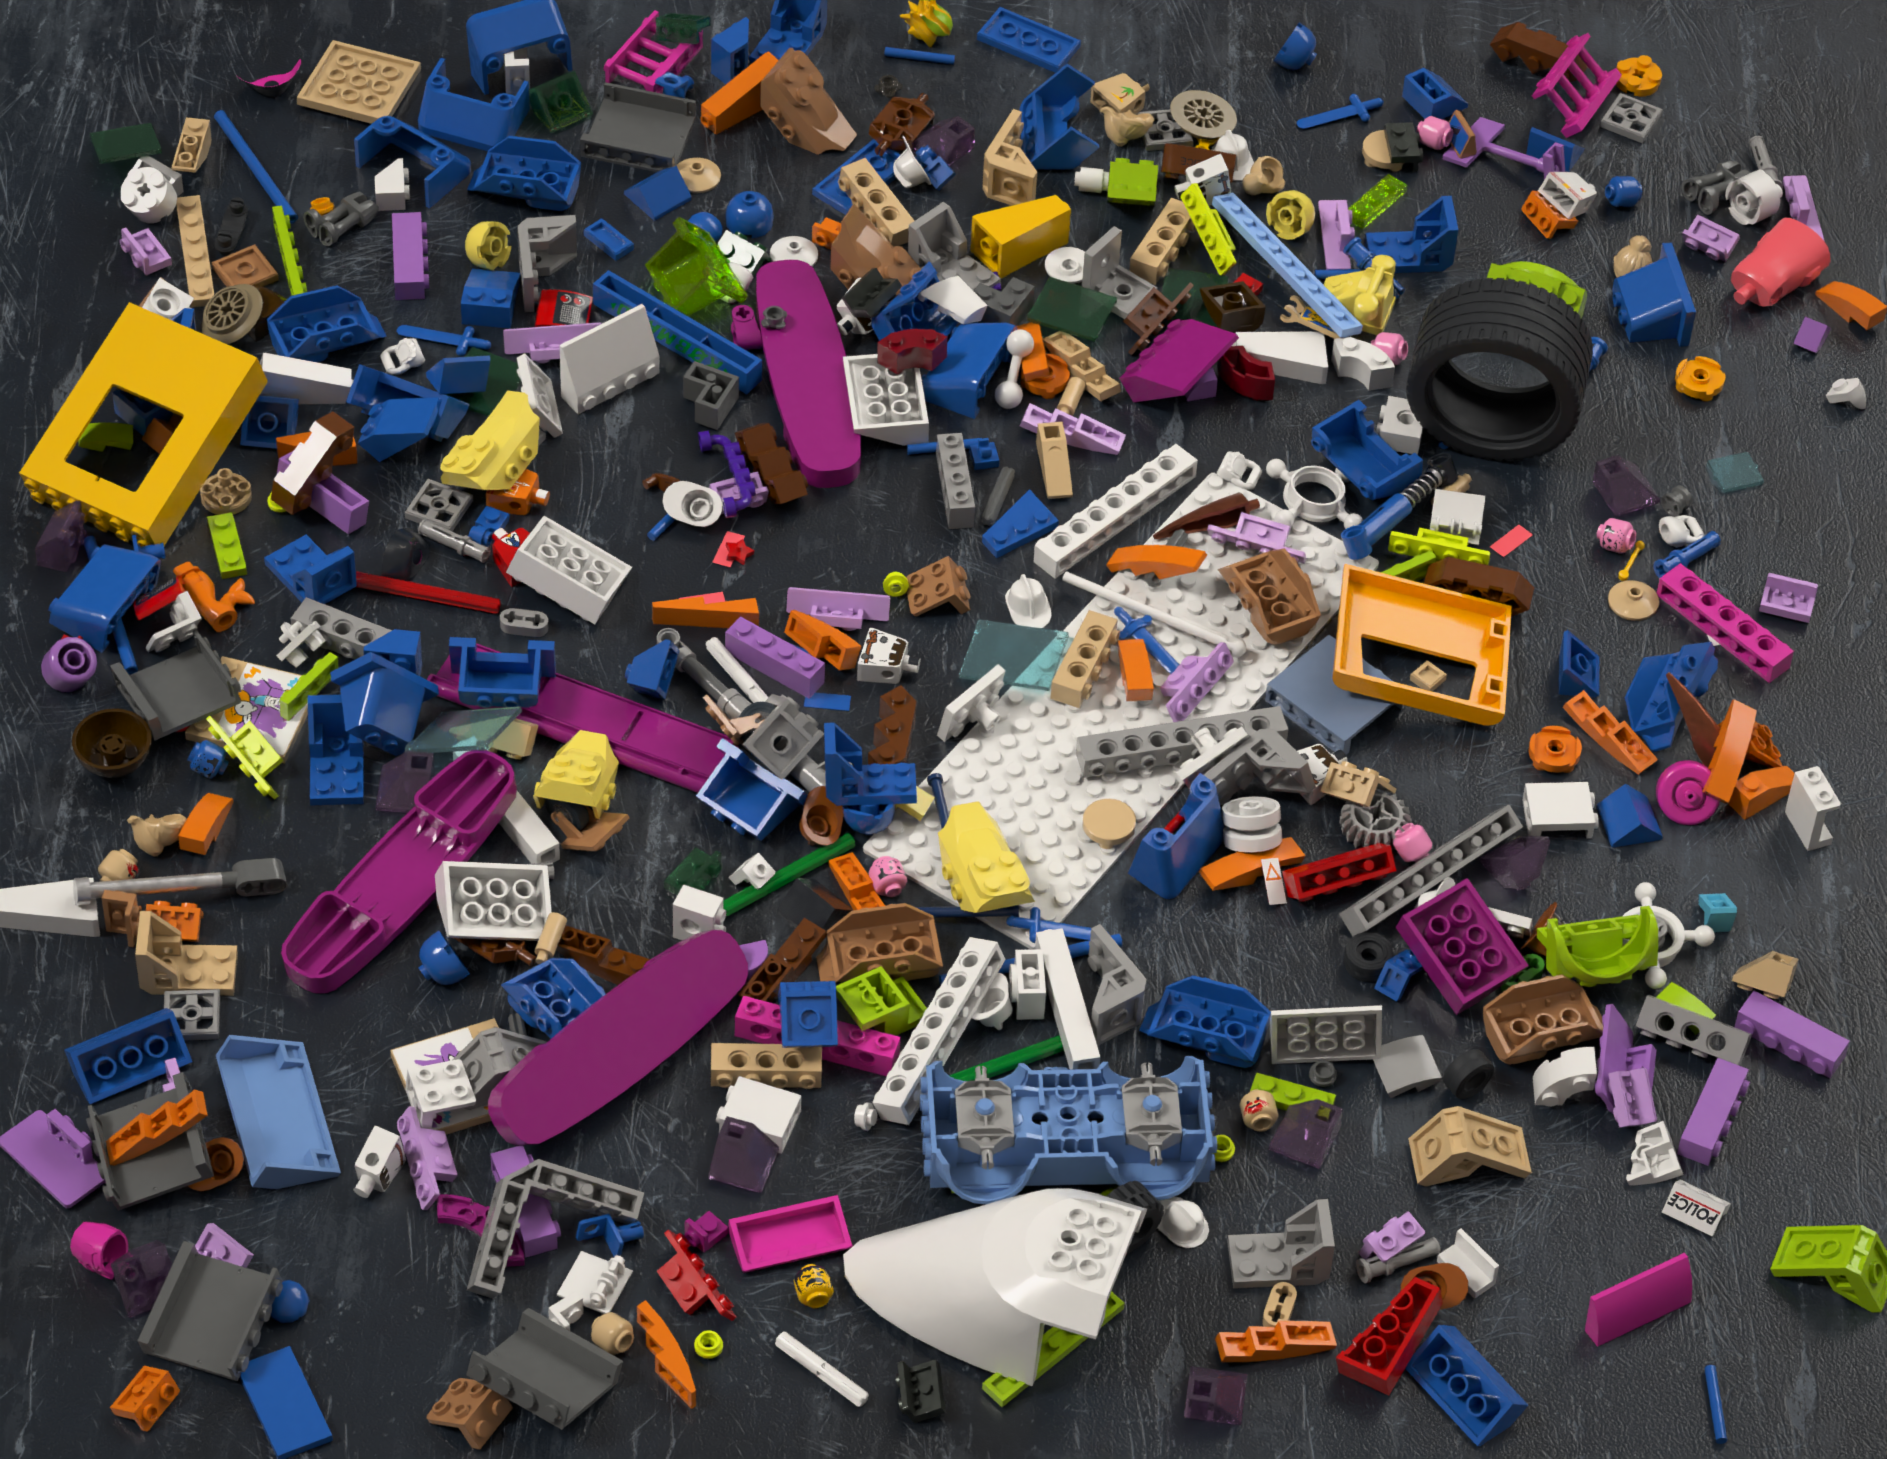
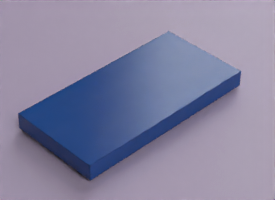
M1002 7L998 8L977 33V40L1055 73L1065 66L1081 47V40Z
M873 139L812 189V195L846 215L853 204L849 196L840 189L838 184L841 167L866 158L885 184L889 185L896 179L893 166L900 154L894 150L887 149L883 156L877 155L875 148L879 144Z
M290 1346L249 1361L246 1371L241 1372L239 1378L277 1459H286L333 1441L332 1433Z

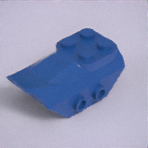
M508 136L488 150L483 165L474 171L467 190L525 199L530 207L563 211L572 205L579 186L581 162L556 141Z
M930 261L912 276L913 279L900 289V293L894 299L886 302L880 308L881 311L872 317L871 326L879 341L890 333L907 329H932L947 336L951 334L953 328L959 323L950 315L938 311L939 305L929 299L922 302L917 298L921 291L940 282L937 277V271Z
M338 285L290 296L267 319L272 345L277 355L316 363L325 360L329 352L387 337L379 320L366 310L361 298Z
M1712 642L1684 645L1680 652L1643 658L1625 695V701L1631 728L1646 741L1650 751L1655 752L1672 746L1683 717L1666 674L1670 672L1694 697L1704 695L1708 690V684L1712 675L1718 669V659L1714 656L1715 648Z
M551 958L501 984L508 994L507 998L510 1006L528 1025L539 1028L550 1039L592 1004L606 995L604 989L597 985L588 975L587 971L580 967L574 959Z
M1192 975L1166 986L1162 998L1154 1005L1148 1007L1139 1031L1146 1033L1148 1036L1204 1051L1206 1056L1213 1061L1247 1068L1254 1065L1258 1060L1266 1038L1271 1011L1245 988Z

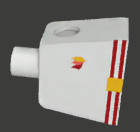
M1549 172L1538 190L1568 219L1585 213L1597 196L1595 187L1592 184H1588L1574 172Z

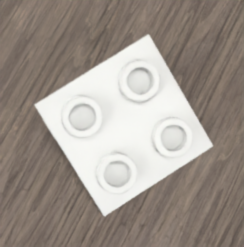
M1435 489L1430 530L1469 538L1468 544L1479 545L1485 496Z
M581 1251L559 1289L557 1296L565 1298L577 1291L583 1298V1306L603 1314L611 1312L633 1270L625 1268V1260L621 1256L616 1255L607 1261Z

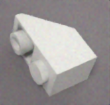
M403 158L397 159L375 176L376 204L379 207L378 211L405 210V200H410L409 185H404V183H409L408 168H403Z

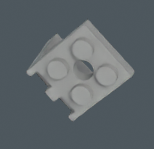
M1114 226L1084 253L1081 294L1125 319L1153 287L1156 289L1158 287L1119 265L1122 230ZM1125 291L1129 293L1126 295L1119 294Z
M771 694L765 702L775 705L776 708L742 745L775 776L782 780L819 741L824 733L817 728L819 724L816 720L798 710L800 706L791 697H786L783 694L781 696ZM778 736H784L786 746L784 749L777 751L774 748V740Z

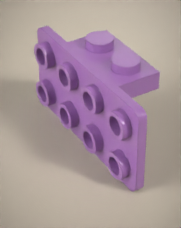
M1609 1004L1606 1005L1605 1014L1602 1017L1604 1027L1603 1035L1600 1037V1058L1597 1060L1598 1078L1595 1081L1594 1087L1596 1094L1605 1102L1609 1112L1613 1113L1615 1104L1608 1088V1081L1610 1080L1608 1073L1646 1068L1652 1092L1656 1049L1652 1044L1632 1048L1633 1031L1615 1006Z
M56 1109L48 1114H45L42 1110H37L0 1136V1147L65 1208H71L106 1182L100 1176L97 1167L98 1162L93 1159L91 1138L85 1132H79L72 1120L67 1115L62 1116Z

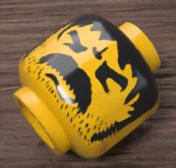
M808 1264L802 1267L794 1277V1285L799 1301L810 1308H819L826 1305L834 1293L829 1272L822 1266Z

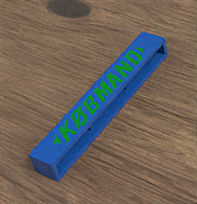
M608 270L593 283V304L617 317L643 304L655 341L692 363L696 361L738 376L739 390L743 393L748 394L762 381V360L613 272Z

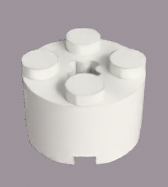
M150 167L134 168L129 171L122 184L121 201L142 222L157 223L161 221V218L166 215L169 216L173 212L177 202V194L172 184L160 171Z
M1759 169L1731 182L1727 186L1725 196L1726 200H1730L1731 207L1728 209L1731 215L1739 223L1747 225L1755 224L1774 215L1779 209L1783 191L1769 175Z

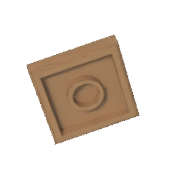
M255 244L212 262V269L226 287L237 284H255L264 287L279 280L278 273Z

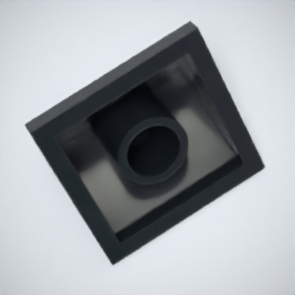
M797 878L778 907L777 912L795 927L806 918L827 931L853 910L817 880Z

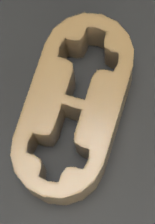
M1280 1282L1272 1288L1264 1310L1262 1323L1264 1327H1275L1279 1320H1290L1297 1291L1292 1284ZM1282 1293L1287 1294L1284 1303L1279 1302ZM1275 1313H1280V1319L1277 1322H1273L1272 1319Z

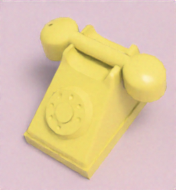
M1377 255L1372 259L1371 267L1366 268V270L1326 278L1323 284L1363 325L1362 331L1378 335L1385 329L1396 300L1393 285L1396 262L1388 255Z

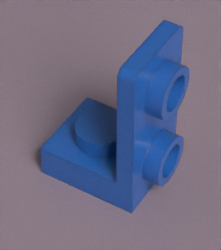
M1404 950L1386 961L1374 989L1395 1001H1399L1402 998L1411 976L1424 969L1412 950Z

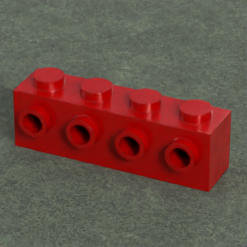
M1378 843L1284 870L1282 874L1288 897L1298 899V902L1313 899V895L1320 893L1323 895L1335 893L1340 887L1359 886L1364 880L1383 879L1387 877L1386 874L1395 872L1396 867L1391 845Z

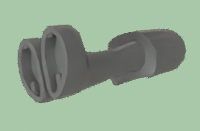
M1737 161L1717 164L1716 172L1695 176L1683 181L1682 193L1689 201L1698 199L1700 210L1704 214L1709 215L1717 210L1719 197L1726 193L1727 186L1736 179L1751 172L1746 169L1740 171L1741 165Z
M359 191L343 198L341 204L326 215L321 216L317 210L310 209L303 214V218L311 235L314 238L319 237L323 245L330 246L353 225L357 224L361 228L366 226L376 216L379 207L373 201L367 200V197Z

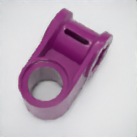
M747 305L734 307L732 310L733 322L731 324L734 344L746 351L761 349V333L756 323L754 311Z

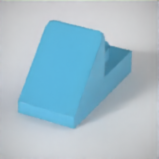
M1725 893L1699 894V906L1704 911V925L1711 927L1714 932L1730 931L1737 914V907Z

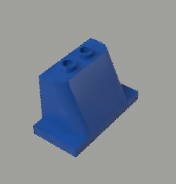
M1662 243L1660 259L1614 279L1612 288L1613 304L1615 307H1618L1619 322L1624 325L1629 343L1677 338L1680 347L1689 346L1696 310L1673 244Z
M450 637L451 673L460 674L458 695L459 700L464 704L483 708L491 706L509 709L533 707L538 703L541 677H556L555 641L528 640V654L477 652L476 638Z
M369 652L330 672L331 681L340 685L345 731L395 756L411 748L422 703L439 695L438 685L373 652Z
M723 738L716 747L725 756L696 795L702 803L712 809L710 814L721 822L727 819L733 823L731 828L744 836L747 832L759 841H762L798 806L804 809L807 794L802 789L785 778L781 780L752 761L742 750Z

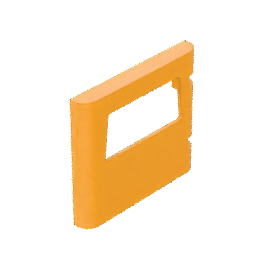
M1344 564L1333 682L1337 687L1346 691L1481 725H1495L1505 715L1512 606ZM1361 637L1475 666L1476 670L1469 700L1365 675L1362 665Z

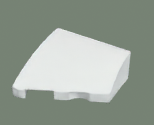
M959 276L937 282L921 291L917 297L922 302L927 299L939 305L938 311L950 315L954 320L962 324L981 321L988 306Z
M1664 1121L1637 1131L1635 1139L1636 1148L1631 1156L1633 1165L1631 1173L1627 1174L1626 1177L1629 1185L1657 1183L1683 1175L1670 1133Z

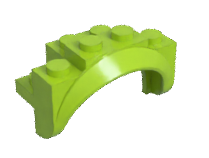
M1511 262L1503 265L1491 263L1487 278L1514 279L1517 282L1524 281L1526 284H1534L1538 288L1542 287L1548 290L1547 292H1552L1558 298L1566 301V304L1573 307V311H1576L1580 318H1582L1587 300V292L1565 274L1548 266L1532 262Z
M1650 906L1640 907V916L1637 914L1558 925L1557 918L1547 919V927L1537 928V939L1547 949L1546 969L1552 976L1563 974L1570 979L1574 977L1581 986L1593 987L1597 984L1620 983L1622 980L1632 979V974L1637 970H1645L1658 964V925ZM1623 938L1629 939V941L1622 947Z

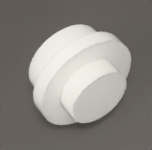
M872 1103L858 1105L856 1108L855 1125L861 1127L862 1130H870L871 1126H874L877 1121V1111Z

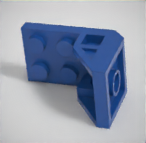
M775 0L771 11L770 29L750 54L749 63L752 64L768 51L780 60L789 48H793L795 51L800 50L808 56L825 30L827 24V0Z
M1441 196L1416 216L1413 231L1366 233V249L1373 251L1375 256L1388 255L1392 257L1396 262L1395 273L1441 272L1446 270L1454 263L1458 237V225L1452 196Z
M306 534L264 557L265 565L301 602L307 597L326 604L357 586L354 551L349 546L326 555Z
M308 695L310 805L364 804V740L345 731L341 695Z
M824 723L826 798L837 806L917 803L915 763H874L862 765V748L837 724Z
M835 981L780 982L778 1005H780L782 1048L837 1047Z

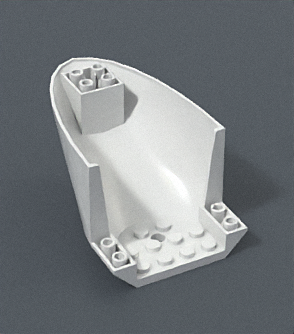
M1045 1189L862 1239L843 1254L845 1278L860 1299L881 1317L909 1335L981 1369L993 1373L997 1372L1004 1377H1011L1018 1382L1022 1381L1027 1385L1033 1386L1037 1375L1045 1324L1092 1339L1097 1338L1105 1318L1106 1304L1133 1235L1135 1232H1139L1147 1209L1076 1189Z

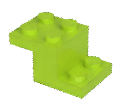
M1116 158L1115 162L1110 161L1107 202L1155 206L1158 165H1154V161L1139 160V164L1130 163V159Z
M882 966L836 986V997L862 1031L874 1027L876 1031L897 1036L917 1027L924 1011L927 1009L903 976L892 981Z

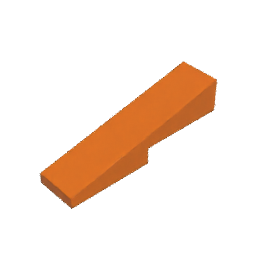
M703 596L652 602L653 624L730 628L741 616L759 626V611L756 598L705 604Z
M853 852L828 860L829 867L853 910L885 906L874 890L873 881Z

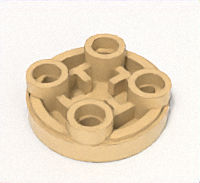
M1384 130L1372 132L1364 139L1362 153L1365 158V164L1368 167L1390 169L1391 171L1402 169V165L1405 163L1391 164Z
M220 469L217 474L209 477L201 487V502L211 513L219 515L232 512V514H237L243 511L251 501V484L241 475L232 473L230 469Z
M1097 800L1091 803L1084 812L1083 830L1090 839L1099 843V846L1103 849H1111L1114 845L1127 841L1135 833V813L1130 806L1120 800Z

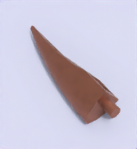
M1238 492L1206 504L1180 517L1155 533L1153 538L1155 540L1171 537L1176 530L1180 529L1185 530L1186 534L1207 531L1208 525L1230 528L1238 524L1241 512L1250 514V511L1260 508V503L1257 498L1248 501L1242 493Z
M1668 672L1666 677L1683 713L1693 747L1702 764L1709 767L1716 750L1713 746L1719 735L1720 728L1692 693Z

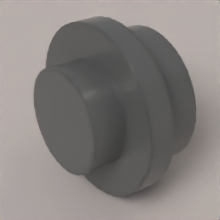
M1317 1061L1310 1068L1309 1078L1317 1086H1330L1336 1080V1069L1329 1061Z

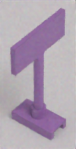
M1482 117L1470 127L1476 138V155L1460 159L1451 146L1442 156L1443 160L1468 167L1482 151H1487L1535 167L1537 171L1544 173V180L1549 172H1565L1564 145L1555 142L1543 154V157L1538 159L1493 144L1491 142L1505 129V125Z

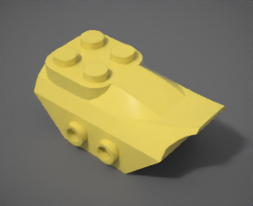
M507 390L496 408L473 435H465L458 439L456 445L444 457L440 468L443 471L441 476L442 484L481 490L511 489L538 453L540 417L533 413L526 393Z
M580 730L557 751L555 757L548 762L545 770L542 772L541 781L536 783L533 797L537 808L541 809L545 799L548 798L591 806L595 819H600L603 811L608 810L610 799H614L616 792L614 781L619 764L605 734Z
M977 801L953 806L946 825L938 832L942 860V875L945 880H948L951 886L952 897L958 901L961 910L978 913L1035 902L1029 890V878L1020 859L1014 852H1011L998 823L988 814L981 803Z

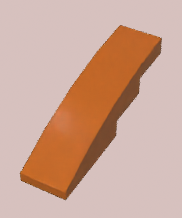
M1039 320L1018 325L1017 330L1028 331L1034 339L1032 352L1022 357L1021 361L1025 380L1029 381L1049 376L1046 350Z
M1136 545L1117 548L1106 565L1111 572L1130 568L1135 576L1154 572L1158 579H1164L1196 572L1207 554L1205 551L1179 546Z
M1584 690L1563 706L1564 710L1593 740L1639 775L1658 761L1656 756L1625 720L1619 723L1605 706L1599 708Z
M1735 699L1730 704L1713 746L1716 750L1708 767L1711 773L1702 793L1723 803H1729L1739 777L1757 710Z
M1289 837L1282 839L1280 845L1273 849L1261 852L1233 853L1200 868L1199 873L1212 891L1252 885L1258 876H1264L1261 859L1278 858L1281 868V866L1302 863L1306 855L1293 838Z
M194 1089L177 1104L167 1101L151 1115L140 1113L106 1140L110 1165H118L153 1150L187 1131L208 1116L203 1092Z
M645 1300L637 1306V1322L646 1331V1347L655 1355V1372L692 1409L696 1406V1389L686 1359L665 1322Z
M1279 1320L1275 1327L1249 1326L1245 1333L1219 1332L1215 1338L1221 1362L1277 1360L1335 1349L1337 1346L1331 1323L1317 1321Z

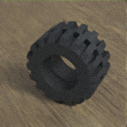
M1138 1181L1127 1182L1106 1196L1147 1209L1139 1232L1134 1233L1126 1254L1140 1247L1152 1236L1164 1215V1206Z

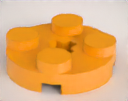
M1642 55L1639 58H1629L1617 63V69L1622 76L1616 85L1621 91L1627 93L1628 90L1634 92V96L1643 97L1652 95L1658 90L1662 72L1649 56Z
M1702 356L1695 357V360L1687 361V358L1681 361L1675 375L1677 391L1694 398H1699L1705 402L1712 400L1713 396L1721 392L1725 382V373L1720 370L1721 366L1718 362Z

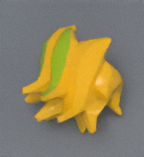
M919 0L918 5L908 1L910 13L900 15V18L906 19L905 22L910 26L908 34H911L916 39L923 40L929 47L933 46L937 37L950 36L953 27L952 18L948 11L936 3V0Z

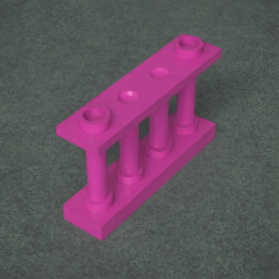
M654 10L649 17L643 20L642 25L616 54L606 61L604 65L605 82L611 83L617 75H620L643 85L646 91L662 94L664 87L656 84L655 80L667 72L677 76L703 48V30L694 27L685 36L660 26L659 12ZM654 34H658L679 43L676 48L670 49L649 39ZM644 47L667 57L664 62L658 63L637 53ZM632 61L655 72L652 76L646 77L625 68V66Z
M1589 33L1580 37L1576 35L1567 42L1568 47L1546 77L1537 83V89L1532 95L1536 99L1546 94L1566 118V124L1561 132L1566 138L1584 129L1622 76L1617 68L1609 72L1603 71L1584 48V45L1591 37ZM1577 55L1596 76V83L1594 85L1574 62ZM1567 68L1586 90L1584 99L1565 77L1564 72ZM1557 82L1576 104L1574 113L1553 88Z

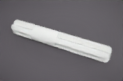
M712 637L706 642L707 650L753 703L765 702L769 698L718 638Z
M782 1332L778 1335L775 1342L778 1348L856 1406L861 1407L867 1402L868 1392L787 1332Z

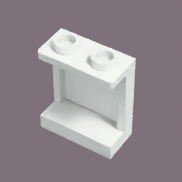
M527 47L505 53L506 93L516 96L524 80L529 81L530 100Z
M1818 766L1794 773L1785 809L1787 817L1807 851L1832 844L1833 837L1824 824L1827 812L1839 809L1841 805Z
M1588 782L1525 783L1522 801L1529 841H1540L1541 831L1585 830L1586 838H1592L1594 829L1598 828V814L1593 813L1595 797L1594 793L1589 791Z
M739 1076L735 1086L731 1085L728 1089L725 1107L721 1106L717 1113L716 1122L719 1123V1133L725 1135L727 1129L731 1128L771 1141V1151L782 1154L801 1112V1095Z

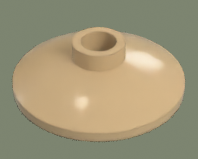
M689 158L677 164V168L690 193L708 192L714 189L720 182L721 172L719 167L708 159Z
M1628 580L1620 582L1611 588L1608 595V603L1612 611L1618 616L1627 620L1640 621L1648 619L1656 613L1659 606V598L1655 590L1649 585L1639 581Z

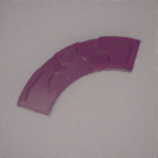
M439 1194L437 1198L438 1223L459 1225L475 1232L481 1237L490 1207L475 1203L471 1198ZM515 1232L511 1245V1250H513L512 1256L507 1259L506 1267L525 1266L521 1241Z

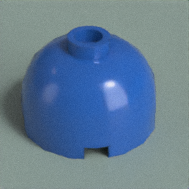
M1299 22L1273 61L1288 70L1300 69L1305 63L1310 66L1317 55L1314 52L1316 38L1313 32Z
M744 191L736 194L729 201L726 209V225L731 233L735 234L738 231L743 235H752V238H758L768 233L773 226L772 204L761 193Z
M895 804L844 805L842 810L849 827L859 833L872 835L885 830L891 824L895 814Z
M440 931L431 935L421 946L419 958L422 965L418 968L427 981L432 978L438 984L451 985L470 974Z

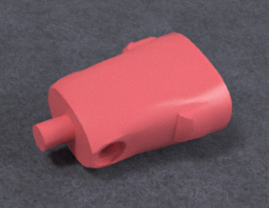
M1792 218L1781 219L1770 232H1767L1758 241L1757 247L1753 252L1742 260L1732 272L1731 282L1737 290L1734 293L1735 301L1741 305L1749 300L1762 307L1772 306L1797 287L1809 285L1830 264L1831 258L1828 246L1815 231L1805 224Z

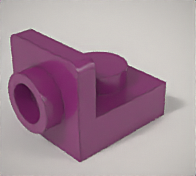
M710 1211L695 1222L690 1218L685 1221L684 1236L688 1239L691 1246L698 1247L703 1253L729 1234V1227Z

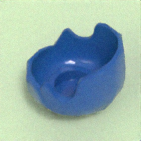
M708 212L696 213L686 223L684 237L685 239H691L695 246L708 247L714 245L722 236V224L714 215Z
M285 1280L282 1282L283 1288L280 1295L275 1297L272 1303L271 1312L272 1319L281 1323L294 1322L299 1317L304 1316L310 1302L307 1291L299 1283Z

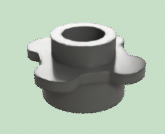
M770 306L763 311L764 319L761 321L763 327L777 329L785 327L784 319L787 317V312L781 307Z

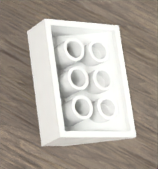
M643 304L560 345L561 397L577 414L589 410L599 403L611 399L615 395L631 389L635 385L660 373L659 353Z
M877 354L843 357L854 433L903 446L928 443L929 422L920 368H910L896 374L877 363Z
M543 516L518 548L506 573L513 576L515 580L532 587L539 594L556 601L561 607L568 608L580 615L582 619L596 624L632 567Z
M443 861L435 873L437 902L447 938L539 940L549 913H552L547 865Z
M1382 1006L1271 1011L1270 1046L1272 1064L1381 1058Z

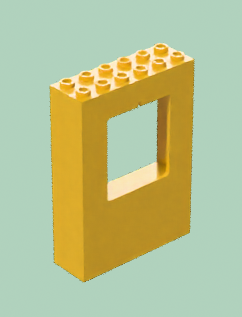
M129 302L19 474L24 481V486L31 494L30 497L40 504L46 502L60 513H65L66 511L82 523L88 521L102 532H113L119 539L125 542L133 541L132 535H136L137 544H140V546L160 544L162 542L165 546L268 383L257 357ZM113 387L183 417L136 492H132L103 478L99 479L98 476L65 462Z

